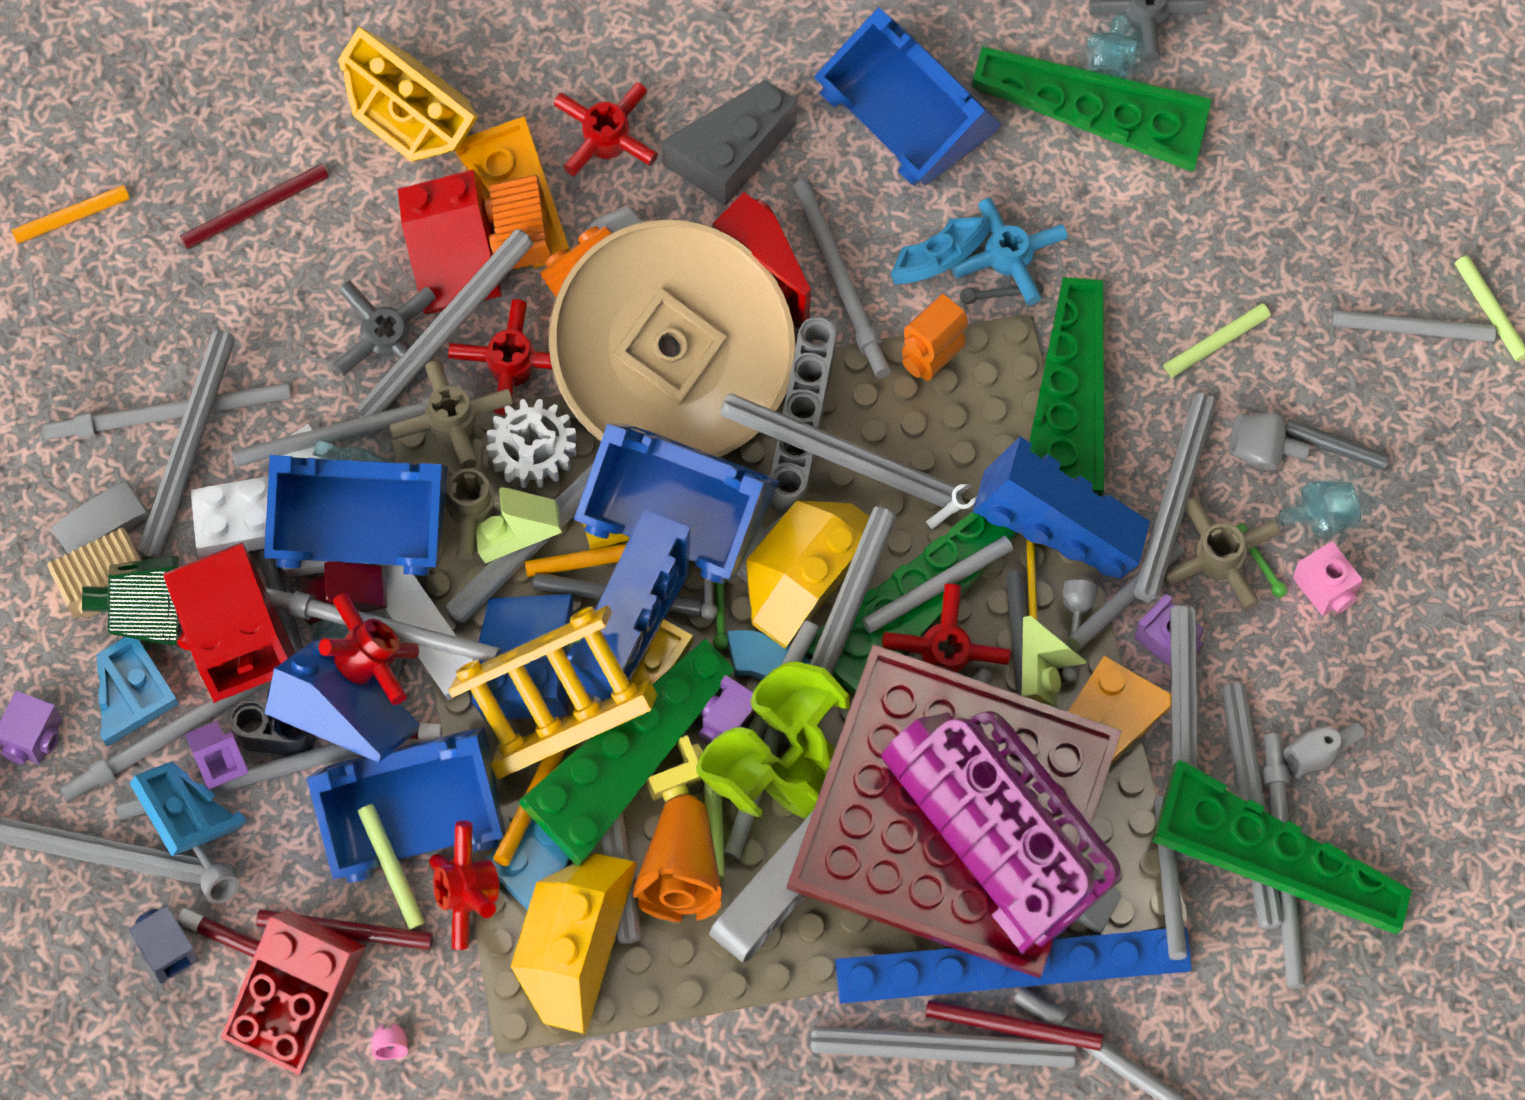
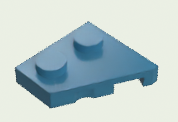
M172 761L135 775L129 783L171 856L237 831L247 822L244 815L239 811L232 815L212 799L216 794L208 790L204 785L192 781L188 773Z

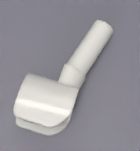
M960 484L956 486L952 492L951 502L926 521L928 526L934 529L960 509H974L977 496L967 504L962 499L963 493L972 485Z

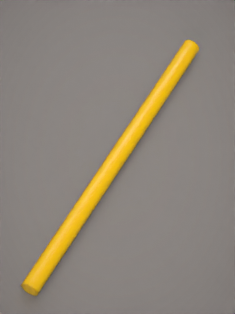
M1026 539L1029 616L1038 621L1035 543Z

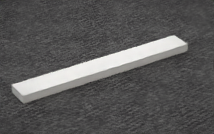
M307 424L292 435L311 431L312 429ZM323 445L282 455L306 459H332ZM370 564L385 568L387 608L384 609L392 620L456 636L415 576L403 574L404 566ZM418 645V658L449 701L452 699V696L448 689L457 676L456 671L468 662L473 661V659Z

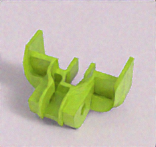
M787 662L771 671L758 684L750 700L752 709L770 727L784 732L790 741L791 746L781 759L771 753L768 745L753 730L744 727H734L720 734L705 748L697 762L696 772L718 795L729 798L741 812L761 817L763 810L754 801L765 789L785 809L794 815L806 819L815 808L835 752V748L825 739L817 724L832 706L850 709L849 694L825 668L801 662Z

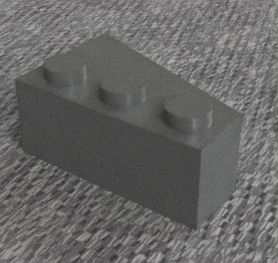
M765 79L662 140V165L726 206L797 124V99Z

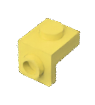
M687 735L679 738L677 744L684 764L648 777L647 788L653 801L663 797L666 803L679 795H688V787L701 783L702 778L696 772V765L703 752L698 743L691 745Z

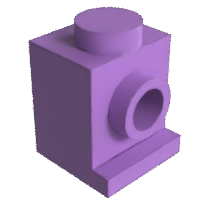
M1165 594L1138 622L1134 638L1171 667L1170 632L1167 630V627L1170 626V610L1175 605L1172 603V598ZM1196 623L1197 654L1204 645L1200 641L1204 628Z
M725 675L721 681V696L717 697L714 695L702 711L701 717L704 718L703 728L698 733L699 737L709 745L716 737L734 727L748 728L756 713L752 709L750 701L753 692Z
M218 721L185 734L208 790L249 773L232 732L223 735Z

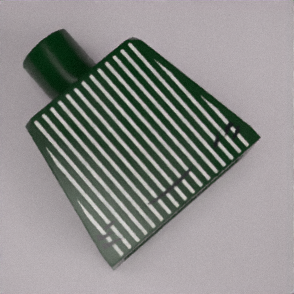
M179 556L110 565L108 586H82V611L108 612L107 633L167 645H177L178 615L166 586L163 573L179 567Z

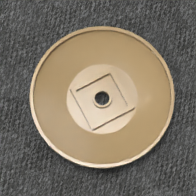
M654 220L634 224L608 235L589 249L574 265L564 280L554 303L549 327V351L554 377L565 402L579 422L598 440H602L607 424H629L720 458L740 448L759 432L723 417L720 413L724 399L729 393H733L777 411L788 389L795 353V335L790 310L781 288L771 272L751 254L747 247L731 236L699 223L683 220ZM672 336L678 341L680 351L677 356L668 357L660 351L658 343L661 337Z

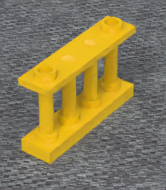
M609 605L596 611L593 607L585 608L574 614L570 618V623L482 664L478 659L468 662L456 671L457 676L448 689L450 695L453 698L471 690L500 742L490 764L498 779L651 711L657 693L650 680L637 686L634 682H629L600 630L606 627L612 614ZM583 637L586 639L614 690L611 698L600 703L596 699H590L562 648ZM544 655L548 657L576 708L573 711V715L559 720L557 716H552L524 664ZM507 672L538 725L535 728L536 732L523 738L520 734L514 733L486 683Z

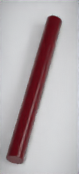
M319 164L180 235V239L188 250L329 178L324 166Z
M259 909L256 926L266 928L270 916L280 912ZM301 915L352 940L431 950L433 933Z
M932 1000L928 1001L926 1007V1018L1096 1051H1102L1103 1033Z

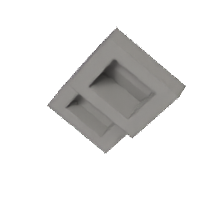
M125 481L85 502L58 521L51 529L66 553L70 554L73 550H78L81 546H86L89 542L101 539L104 535H109L112 531H117L119 528H125L128 533L149 516L150 513L132 485Z

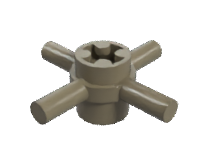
M430 361L426 364L425 369L434 392L429 398L425 410L426 413L388 424L392 439L396 440L430 429L437 442L443 446L454 447L462 469L473 468L477 461L469 440L474 433L476 415L512 405L513 401L510 391L505 389L471 400L461 388L449 386L440 361Z
M477 439L469 441L477 464L473 468H465L455 472L449 478L445 496V507H447L451 517L460 523L456 557L461 560L473 559L476 524L490 518L494 509H501L500 493L494 491L491 483L485 474L482 473L485 443ZM469 494H478L477 500H469Z
M1195 497L1188 500L1185 511L1201 538L1197 543L1195 557L1168 569L1164 577V583L1170 588L1204 572L1206 576L1212 579H1227L1245 610L1254 608L1259 604V600L1241 569L1245 564L1247 550L1280 535L1277 523L1271 520L1242 534L1237 527L1229 523L1213 525L1198 498ZM1217 546V551L1221 554H1226L1229 550L1231 553L1225 555V557H1218L1212 548Z

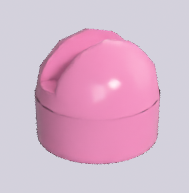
M392 1023V1029H385L384 1024H381L374 1031L371 1040L373 1057L380 1060L402 1058L407 1055L408 1043L406 1032L399 1025ZM387 1046H394V1048L388 1049Z

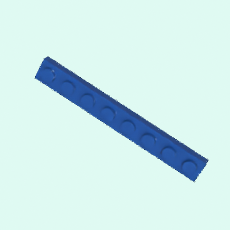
M1184 927L1187 957L1181 960L1169 958L1166 929L1053 939L1040 978L955 948L835 959L839 1004L1189 972L1192 971L1187 927Z

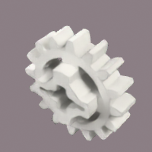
M523 399L520 400L519 410L515 411L509 405L505 406V419L494 416L493 425L496 430H487V441L490 443L486 446L488 458L493 459L492 463L495 472L505 469L506 482L510 483L515 477H519L522 488H526L529 480H535L540 488L543 487L544 477L549 476L556 482L559 480V468L566 471L570 470L571 464L568 457H576L577 454L576 444L573 443L577 441L575 428H570L571 423L568 414L558 418L559 411L556 404L545 410L543 409L542 399H538L534 407H528L527 402ZM545 425H547L554 431L547 430ZM510 456H516L519 462L513 460Z

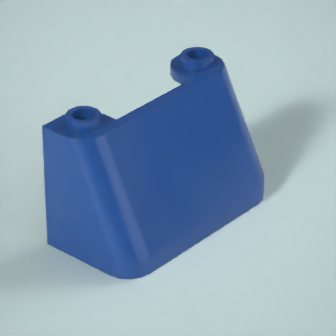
M879 7L814 76L823 86L819 93L834 108H837L841 103L849 109L897 157V160L902 164L897 171L913 186L918 182L925 186L989 139L1002 126L1001 122L919 42Z
M607 424L574 520L586 524L585 532L604 539H608L610 533L624 534L631 537L644 509L691 526L689 560L696 562L695 565L702 569L701 577L724 584L726 579H735L772 501L779 481L633 425Z
M270 455L264 558L275 559V567L301 569V560L400 565L404 566L403 574L429 576V567L438 568L448 466L427 463L413 465L411 463L306 459Z
M485 727L398 747L379 763L364 756L334 763L316 770L306 778L333 880L346 877L347 883L359 882L373 877L371 869L380 865L357 812L362 807L374 804L398 860L454 846L455 822L460 820H467L473 823L472 847L474 852L499 846L498 839L504 837L505 829L495 773L490 765L492 757Z

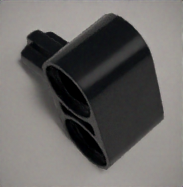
M271 681L266 702L245 701L238 704L231 712L230 725L238 744L243 749L253 752L291 756L309 751L315 744L316 735L304 730L299 736L294 738L284 736L286 731L294 726L265 714ZM251 721L262 722L256 731H242L243 727Z

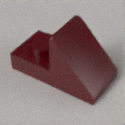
M329 561L324 562L323 577L302 581V592L315 595L318 601L334 605L333 600L336 596L347 593L357 611L367 613L387 608L385 568L382 566ZM311 617L309 620L303 619L311 626L330 622Z

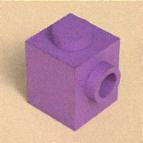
M15 691L0 720L1 755L17 764L23 765L26 760L40 765L45 753L51 754L59 739V730L57 729L62 718L55 705Z

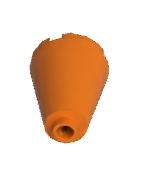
M679 795L665 803L634 884L633 896L639 899L638 907L655 918L682 922V915L696 914V921L702 920L715 914L722 904V888L708 810L704 803L691 795Z

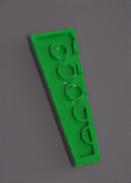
M983 46L981 47L972 80L973 88L1192 172L1195 170L1212 101L1211 98Z
M1063 277L1029 442L1032 443L1030 451L1040 458L1047 454L1061 463L1059 470L1071 478L1082 476L1092 483L1093 492L1100 497L1104 493L1103 280Z
M972 511L951 527L947 534L938 537L926 546L924 552L907 565L903 564L892 572V576L877 588H871L867 591L833 672V678L855 695L872 645L882 647L884 631L923 637L926 631L936 625L941 619L944 591L872 634L868 633L862 623L863 618L999 538L1006 536L1012 542L1020 533L1007 527L993 525L985 517ZM992 563L956 583L962 586L960 598ZM826 623L819 628L805 655L810 660H812ZM891 650L906 656L910 653L904 651Z
M705 638L652 684L657 697L651 711L591 737L525 794L518 804L575 865L579 866L648 780V777L655 772L668 753L677 744L679 738L685 734L700 715L708 701L719 691L724 676L730 677L735 669Z
M1178 759L1173 765L1152 842L1390 933L1397 934L1403 929L1412 892L1411 889L1367 864L1350 858L1344 851L1328 842L1321 844L1301 832V827L1289 820L1285 823L1263 811L1265 807L1251 799L1245 801L1226 790L1227 785L1190 764Z

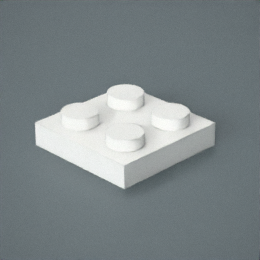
M268 476L191 490L195 541L199 559L241 542L244 543L247 551L264 549Z

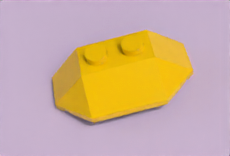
M358 27L338 59L341 71H344L345 85L353 116L410 161H419L457 151L478 118L465 96L412 55L363 27Z
M796 500L746 559L752 625L786 649L795 639L803 622L811 620L845 579L870 516L852 503Z
M594 853L588 856L579 866H576L574 863L536 882L511 968L544 1024L587 1034L637 867L636 862Z

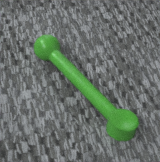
M1243 523L1235 526L1242 534L1248 532L1247 527ZM1256 546L1249 549V552L1272 585V594L1277 598L1284 597L1288 592L1287 585L1277 579Z
M713 582L715 584L717 607V635L713 639V645L719 650H724L728 647V638L725 634L724 584Z

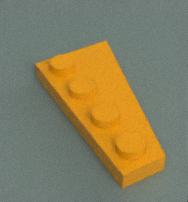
M525 116L465 137L455 153L467 171L475 170L488 189L489 196V184L537 175L544 189L552 252L555 254L560 250H565L568 253L570 247ZM545 262L543 264L537 263L535 266H532L534 267V269L544 266Z
M1103 656L1068 712L1121 730L1111 762L1112 765L1124 750L1150 730L1152 725L1164 713L1167 714L1171 710V694Z

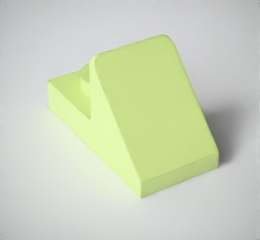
M499 488L502 514L492 516L476 524L477 549L484 563H487L562 533L557 502L554 499L509 488Z
M1032 616L1023 617L1022 696L1057 708V693L1061 688V679L1057 669L1085 664L1086 660Z

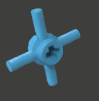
M992 198L983 199L978 203V208L982 216L988 218L992 235L986 243L985 252L965 258L951 268L954 277L958 279L992 267L999 274L1012 275L1026 304H1036L1042 297L1027 267L1033 259L1035 250L1068 239L1065 226L1060 224L1028 236L1023 229L1017 226H1005Z

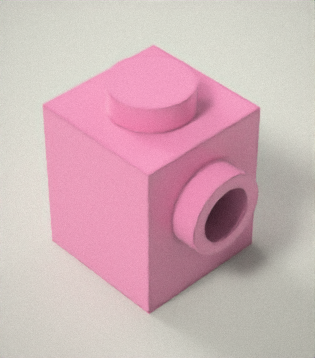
M1333 541L1300 560L1293 575L1295 582L1322 617L1334 609L1337 613H1342L1350 608L1358 600L1356 595L1363 581Z

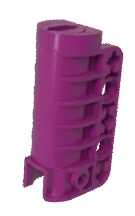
M993 711L982 712L968 720L965 718L954 719L949 712L917 719L904 729L882 753L881 758L997 904L999 909L992 916L1022 954L1033 946L1034 943L1042 947L1059 935L1119 881L1121 867L1116 856L1006 719L999 713ZM992 723L995 727L991 733L992 737L999 745L1007 742L1009 747L998 751L1000 748L992 739L986 736L980 724ZM1008 755H1017L1023 762L1024 770L1021 777L1018 776L1006 761ZM1035 777L1037 782H1033L1031 786L1039 794L1047 792L1051 797L1047 801L1048 807L1054 814L1063 812L1065 816L1054 821L1055 817L1042 806L1038 801L1037 794L1032 788H1028L1026 783ZM1064 824L1073 825L1079 832L1080 840L1076 847L1062 831L1061 828ZM1089 847L1093 849V852L1087 854L1092 862L1095 864L1103 862L1106 865L1107 869L1103 872L1104 877L1107 879L1106 881L1103 878L1094 880L1092 872L1095 868L1089 859L1084 858L1081 854L1087 851Z

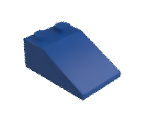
M572 594L488 599L478 643L501 648L503 654L570 623V618L573 615ZM570 644L562 647L567 656L570 651ZM544 655L524 664L552 716H568L569 695L548 657ZM508 672L486 682L506 719L533 718ZM472 694V703L479 711L483 719L487 720L480 706L478 705L475 697Z
M315 639L274 668L265 714L378 763L419 731L420 723L401 704H391L379 681L374 676L366 684L361 685L348 680L342 675L335 664L334 656H323L319 652L318 646L321 640Z

